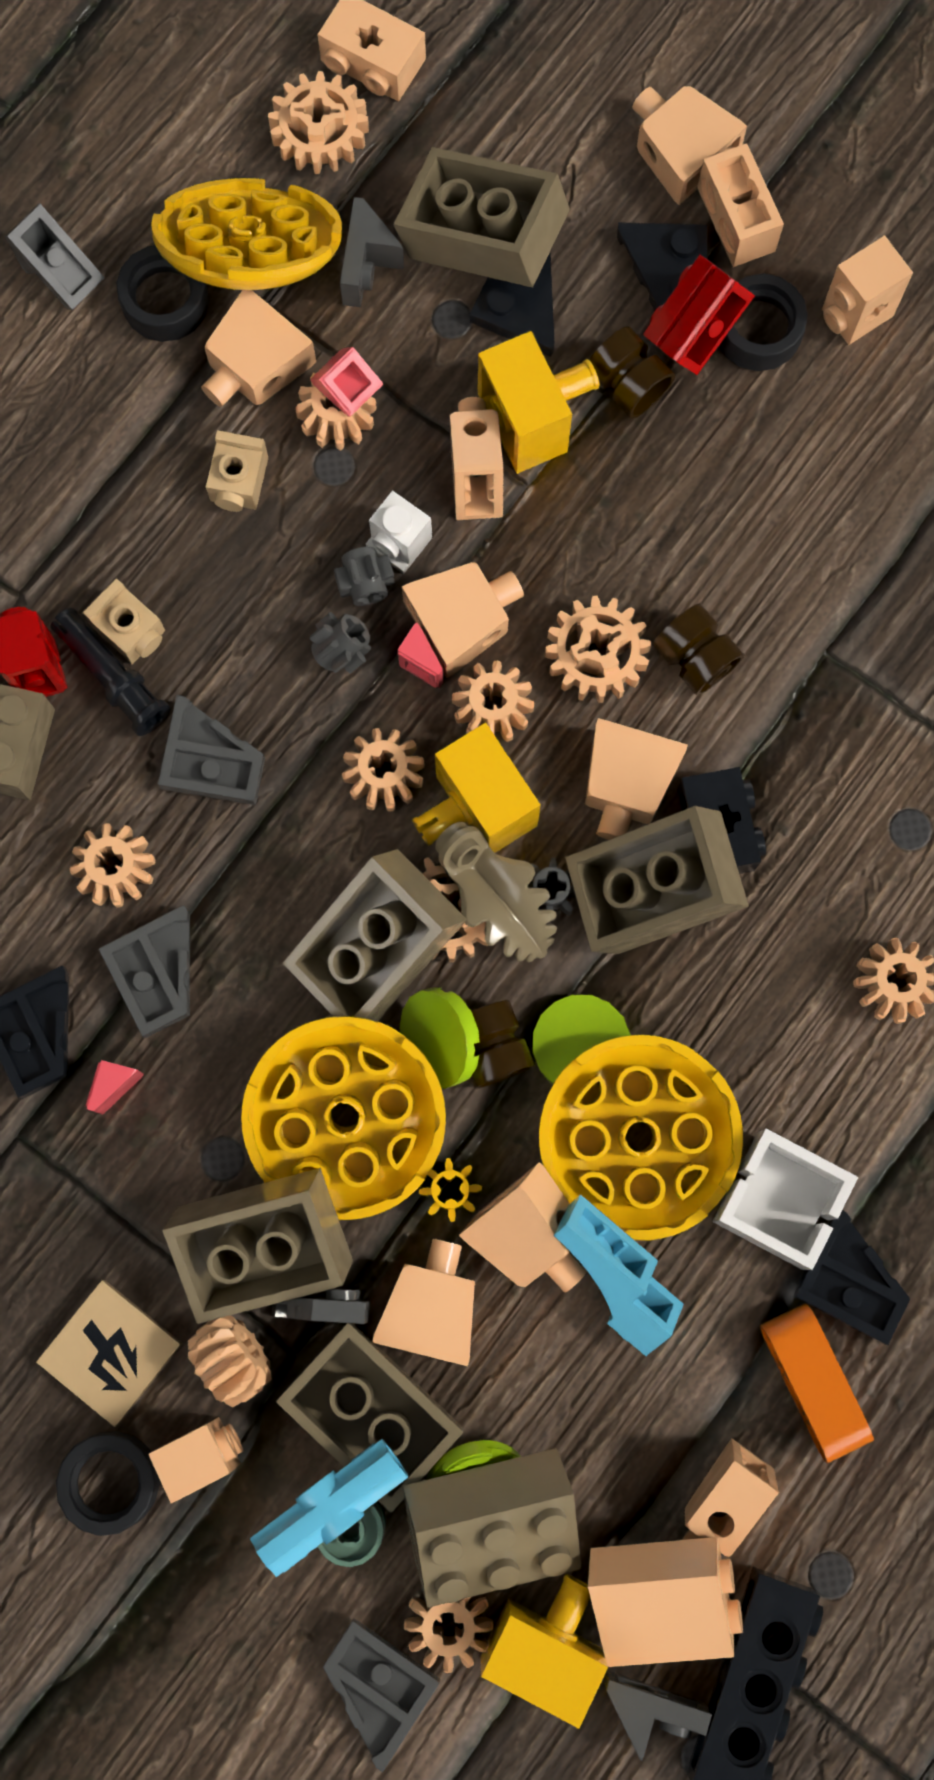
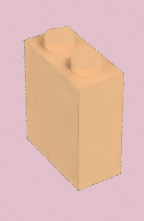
M717 1537L590 1548L588 1589L608 1667L734 1657V1634L743 1633L742 1613L739 1599L730 1600L729 1593L735 1592L731 1559H721Z

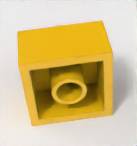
M532 331L478 353V396L485 400L487 410L493 409L498 412L501 443L516 474L567 453L572 412L566 401L591 390L599 389L600 386L597 373L590 360L586 359L578 365L553 375Z
M486 722L435 753L436 778L449 798L419 817L412 819L414 826L419 834H423L422 839L428 846L432 845L442 832L452 824L465 822L468 826L478 828L491 850L496 853L538 826L541 804Z
M565 1574L564 1581L546 1617L508 1598L488 1640L489 1647L480 1656L481 1677L579 1729L608 1669V1665L600 1646L575 1634V1630L590 1600L588 1584Z

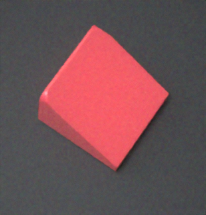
M354 347L341 349L310 379L313 385L348 417L353 415L383 385L382 381Z
M416 622L397 650L399 665L434 688H440L443 684V669L420 625Z
M101 1060V1062H98L86 1103L87 1109L103 1115L142 1078L144 1073L130 1067Z

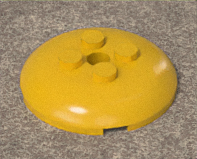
M255 178L222 179L185 188L164 200L165 209L160 214L154 213L151 222L152 237L157 250L175 269L202 283L233 290L272 289L303 280L319 271L332 259L338 250L342 238L341 218L337 210L327 200L307 189L292 184L289 186L288 192L265 188V179Z
M332 1016L316 1019L298 1026L278 1039L267 1050L255 1067L247 1084L242 1104L241 1123L244 1143L249 1158L264 1183L321 1168L338 1219L353 1220L385 1212L400 1204L420 1187L434 1166L441 1151L446 1126V1110L443 1091L432 1065L422 1051L406 1036L392 1027L368 1018ZM338 1103L349 1104L359 1113V1120L351 1127L339 1126L332 1118V1108Z
M630 1035L610 1039L591 1047L576 1057L561 1072L552 1085L543 1105L539 1125V1149L543 1166L569 1204L579 1195H582L633 1240H655L679 1234L700 1223L720 1202L726 1192L730 1190L742 1157L743 1127L738 1104L732 1090L719 1071L693 1049L671 1039L650 1035ZM637 1122H644L650 1127L652 1132L650 1145L641 1151L632 1150L625 1139L629 1127Z

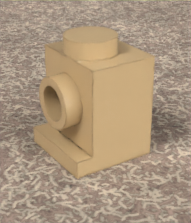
M217 430L215 437L216 446L206 483L209 499L218 507L228 511L239 512L243 508L256 510L268 462L264 439ZM228 468L241 470L236 475H230L227 473Z
M117 578L83 612L91 628L131 664L140 656L145 658L152 654L162 641L161 635L165 632L161 620L130 593ZM129 615L134 616L133 622L129 626H119Z

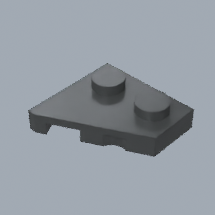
M176 695L158 782L160 789L256 805L265 763L264 754L246 741L240 740L231 733L230 729L215 718L213 720L203 713L189 699Z
M184 905L99 948L142 1037L147 1038L190 1016V914Z
M329 1289L326 1290L325 1298L299 1297L272 1304V1316L309 1321L365 1324L369 1322L371 1301H360V1290Z
M353 1618L325 1661L323 1668L334 1689L340 1694L345 1704V1710L355 1729L359 1730L369 1749L375 1767L383 1773L440 1684V1678Z

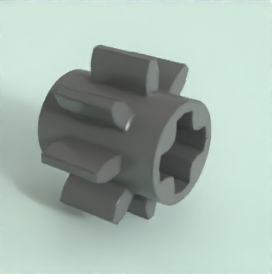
M373 547L356 548L342 555L343 567L334 569L341 598L351 595L354 605L366 606L382 601L388 596L386 586L395 583L388 555L377 557L376 550Z
M330 612L315 624L317 630L310 636V640L313 641L311 649L315 660L320 666L334 673H337L344 667L351 674L366 662L364 655L371 650V646L368 645L370 635L367 627L360 619L346 613L337 619Z
M551 858L549 867L542 870L538 866L531 864L534 867L535 876L533 877V883L530 882L527 885L528 887L544 888L547 880L556 881V889L562 890L557 892L555 900L548 899L539 909H550L553 911L561 909L564 914L570 916L573 909L567 899L568 897L576 898L573 886H570L571 877L569 870L567 869L564 872L556 868V858Z

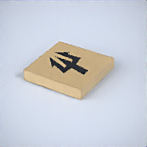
M101 1280L36 1363L111 1425L117 1427L183 1343L107 1281Z

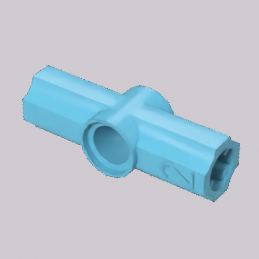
M381 1439L358 1454L337 1473L334 1470L304 1491L295 1499L296 1504L254 1534L250 1540L262 1562L277 1577L305 1558L310 1551L322 1542L327 1545L344 1533L365 1515L363 1511L409 1476L392 1449Z

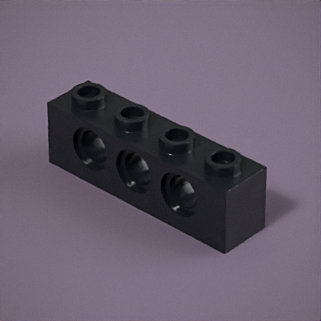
M754 1566L752 1567L740 1604L743 1633L734 1634V1657L723 1658L708 1703V1708L712 1713L706 1736L698 1734L686 1772L689 1780L772 1779L774 1764L768 1760L774 1741L782 1742L788 1729L790 1710L785 1707L791 1688L799 1689L805 1675L807 1658L802 1656L808 1636H816L822 1621L823 1606L818 1605L820 1595L812 1588ZM776 1621L785 1623L787 1626V1636L784 1642L777 1647L763 1645L762 1633L765 1627ZM757 1674L769 1676L771 1686L764 1697L752 1699L745 1695L746 1683L752 1676ZM748 1727L754 1730V1740L746 1750L735 1751L728 1747L729 1736L735 1729Z

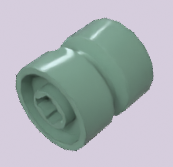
M376 1501L363 1511L365 1515L327 1545L322 1542L317 1546L326 1559L335 1565L353 1567L364 1564L375 1555L382 1543L386 1526L384 1508L379 1501Z

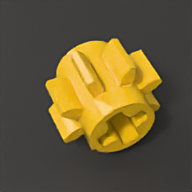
M446 1158V1171L437 1174L431 1169L428 1174L433 1180L431 1188L420 1189L419 1195H432L435 1203L432 1204L428 1211L430 1215L437 1213L440 1208L448 1210L450 1222H455V1209L463 1206L469 1212L473 1213L475 1211L473 1204L467 1199L469 1193L482 1191V1186L478 1184L469 1185L466 1178L472 1171L471 1165L466 1166L460 1173L453 1170L451 1159ZM457 1177L463 1182L459 1188L463 1198L458 1203L453 1199H449L444 1204L438 1199L442 1191L437 1184L443 1178L451 1182Z

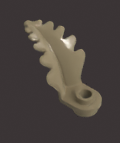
M457 822L445 829L437 839L435 849L439 853V861L445 872L459 887L461 914L467 919L465 924L475 927L486 922V943L489 946H493L504 938L503 952L506 957H511L516 950L515 958L518 962L523 961L525 958L528 963L532 962L535 958H544L547 955L548 947L555 941L551 936L557 931V927L554 924L547 923L553 921L557 915L555 911L550 909H538L550 898V894L544 888L527 886L535 876L534 867L529 862L495 854L489 847L483 834L475 826H468L464 822Z

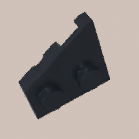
M618 222L617 239L620 245H625L634 263L633 270L640 284L647 288L649 301L655 311L659 306L665 304L678 286L683 270L693 264L700 254L707 259V225Z
M549 253L533 288L488 277L470 312V323L508 339H513L532 331L542 353L551 357L555 344L551 253Z
M63 965L0 996V1061L17 1097L20 1099H24L67 1077L69 973Z
M842 1210L838 1219L830 1220L828 1225L833 1230L813 1270H805L793 1297L884 1345H889L910 1298L897 1280L892 1278L885 1269L883 1261L872 1246H868L851 1223L852 1219L847 1212Z

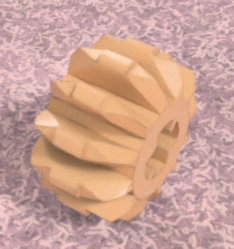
M312 382V387L300 386L298 394L302 402L296 406L297 418L304 421L301 425L303 433L307 437L316 435L317 445L321 448L332 439L335 440L336 448L341 451L345 445L344 439L349 437L353 442L360 444V441H362L360 430H372L374 421L370 414L374 413L377 409L375 398L370 397L353 415L348 417L342 411L338 412L340 409L322 394Z
M498 660L493 662L491 673H486L484 667L477 663L473 667L475 679L461 675L458 679V684L463 691L452 694V704L461 707L454 714L455 721L458 724L470 722L466 734L486 722L493 734L500 731L502 738L509 742L513 739L511 726L519 730H525L528 726V720L523 714L534 711V701L525 698L531 693L532 686L530 682L516 683L520 675V670L517 667H513L506 675L501 674L502 665ZM493 695L502 698L501 708L497 709L495 704L493 710L485 708V697L489 696L490 701L493 700Z
M375 728L372 730L373 742L370 744L364 738L357 736L354 739V743L360 753L345 752L343 756L344 762L352 767L342 772L343 781L355 784L350 790V795L354 800L361 799L368 794L366 806L369 810H374L377 807L379 799H385L387 811H394L395 796L398 795L403 802L409 804L413 800V796L408 787L421 788L423 786V777L415 772L425 767L424 758L412 756L417 749L414 740L406 741L399 746L401 737L399 730H392L387 741L382 740L380 729ZM384 762H390L392 772H386L383 778H377L375 768H381Z
M104 823L101 829L102 838L98 839L91 831H87L84 837L90 846L87 849L80 846L73 848V855L83 862L71 866L70 873L74 877L82 878L77 885V889L82 895L93 892L92 901L99 906H102L110 895L113 905L119 908L124 904L123 893L128 892L135 900L142 897L141 892L135 885L137 882L150 885L153 882V877L141 869L151 867L156 862L152 854L143 853L149 844L143 836L132 839L133 830L130 826L124 825L115 836L113 827L109 823ZM116 856L123 865L122 867L116 865L115 867L118 872L109 875L103 868V865L110 866L107 860Z
M892 938L888 941L887 950L878 943L874 944L869 948L872 959L861 958L856 965L860 971L868 975L858 977L853 981L855 988L868 989L869 991L868 994L860 999V1005L865 1007L874 1001L878 1003L874 1015L878 1020L885 1018L891 1009L892 1018L896 1024L906 1021L907 1011L916 1019L923 1016L925 1010L922 1002L927 1004L934 1003V991L927 987L934 985V973H926L925 969L933 964L934 957L928 955L921 960L917 959L916 955L919 951V944L916 942L909 944L903 953L902 944L898 938ZM895 971L897 978L905 979L907 983L906 986L899 990L895 983H888L887 977Z
M231 1315L207 1322L196 1330V1334L188 1340V1358L195 1366L194 1374L201 1378L204 1388L212 1391L215 1399L220 1402L224 1401L225 1404L231 1407H235L241 1402H247L261 1392L263 1387L272 1380L270 1360L264 1355V1347L258 1343L255 1334L246 1328L243 1321L236 1320Z
M412 1597L409 1601V1607L421 1617H410L404 1620V1630L420 1632L409 1642L408 1647L410 1651L417 1652L428 1646L429 1649L423 1660V1665L427 1668H430L435 1663L438 1655L444 1656L443 1668L445 1673L453 1672V1656L459 1655L466 1668L473 1666L474 1659L468 1647L470 1646L479 1652H486L489 1647L488 1641L478 1633L493 1630L492 1619L476 1617L488 1608L489 1603L486 1597L478 1598L470 1604L468 1601L471 1597L457 1602L445 1603L427 1608L426 1602L422 1599ZM443 1613H454L455 1622L463 1623L462 1629L455 1627L454 1636H444L443 1627L434 1626L435 1620L442 1622Z

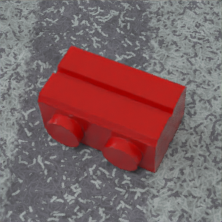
M700 254L693 264L683 270L678 286L665 304L659 306L651 316L650 325L643 335L677 363L698 375L755 295Z
M14 607L1 612L0 674L11 687L43 693L46 697L64 692L68 686L63 667L59 663L61 659L57 644L38 613L26 607Z

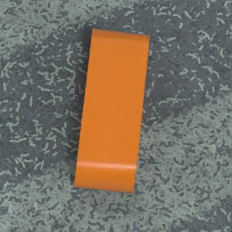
M804 1303L761 1324L760 1330L767 1347L823 1460L828 1464L873 1442L874 1438L867 1420L809 1305Z

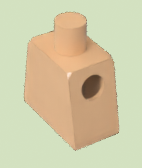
M691 86L682 87L668 101L661 97L652 87H648L640 93L632 106V109L645 120L639 129L638 151L678 205L698 189L703 159L743 145L747 125Z
M242 290L206 342L205 352L209 365L216 372L201 388L206 396L219 407H222L237 391L242 393L253 404L260 405L316 363L313 341L254 291Z
M464 398L458 403V412L450 414L456 520L503 517V459L498 412L493 409L487 410L486 402L482 398Z
M475 562L402 586L403 602L414 622L420 625L446 678L454 675L508 632L509 619L503 607L524 597L522 587L512 571L488 582Z
M598 718L592 742L585 805L603 811L596 834L606 840H610L628 833L631 820L650 824L683 760L688 745Z
M540 1162L484 1206L459 1234L468 1245L517 1286L526 1287L546 1272L561 1290L566 1293L587 1273L569 1253L570 1251L554 1237L569 1202Z
M432 1239L426 1268L404 1264L374 1333L372 1343L468 1366L475 1281L455 1276L462 1249L461 1245Z
M731 1438L685 1507V1526L689 1530L682 1540L717 1537L720 1553L730 1557L779 1493L774 1468ZM715 1512L727 1513L723 1517H716L712 1514Z

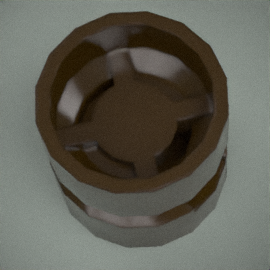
M627 326L616 331L606 339L591 356L590 362L597 373L599 385L603 389H614L612 399L633 419L644 414L664 396L674 382L676 375L657 355L647 357L649 346L632 328Z
M700 603L690 607L675 618L653 642V646L670 665L680 664L682 668L679 676L696 696L705 693L719 683L745 656L727 634L718 635L716 633L718 623Z
M509 1000L495 1002L471 1011L479 1030L480 1043L474 1044V1056L479 1055L477 1068L470 1077L474 1089H480L509 1079L535 1066L525 1039L515 1038L514 1033L518 1029L519 1024Z

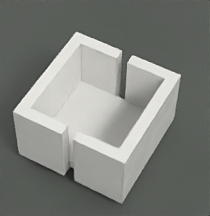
M765 1128L757 1132L737 1172L745 1176V1180L738 1179L733 1182L712 1222L802 1270H813L833 1230L832 1227L825 1223L816 1224L819 1216L826 1220L839 1218L858 1177Z

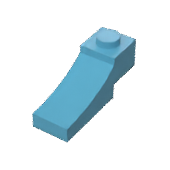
M579 1195L568 1205L554 1237L580 1261L601 1290L611 1311L607 1324L618 1332L624 1340L647 1356L672 1336L684 1304L652 1277L658 1260L587 1199Z

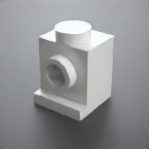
M392 490L369 519L371 538L366 543V547L375 548L379 557L388 555L391 566L404 574L432 539L431 517Z

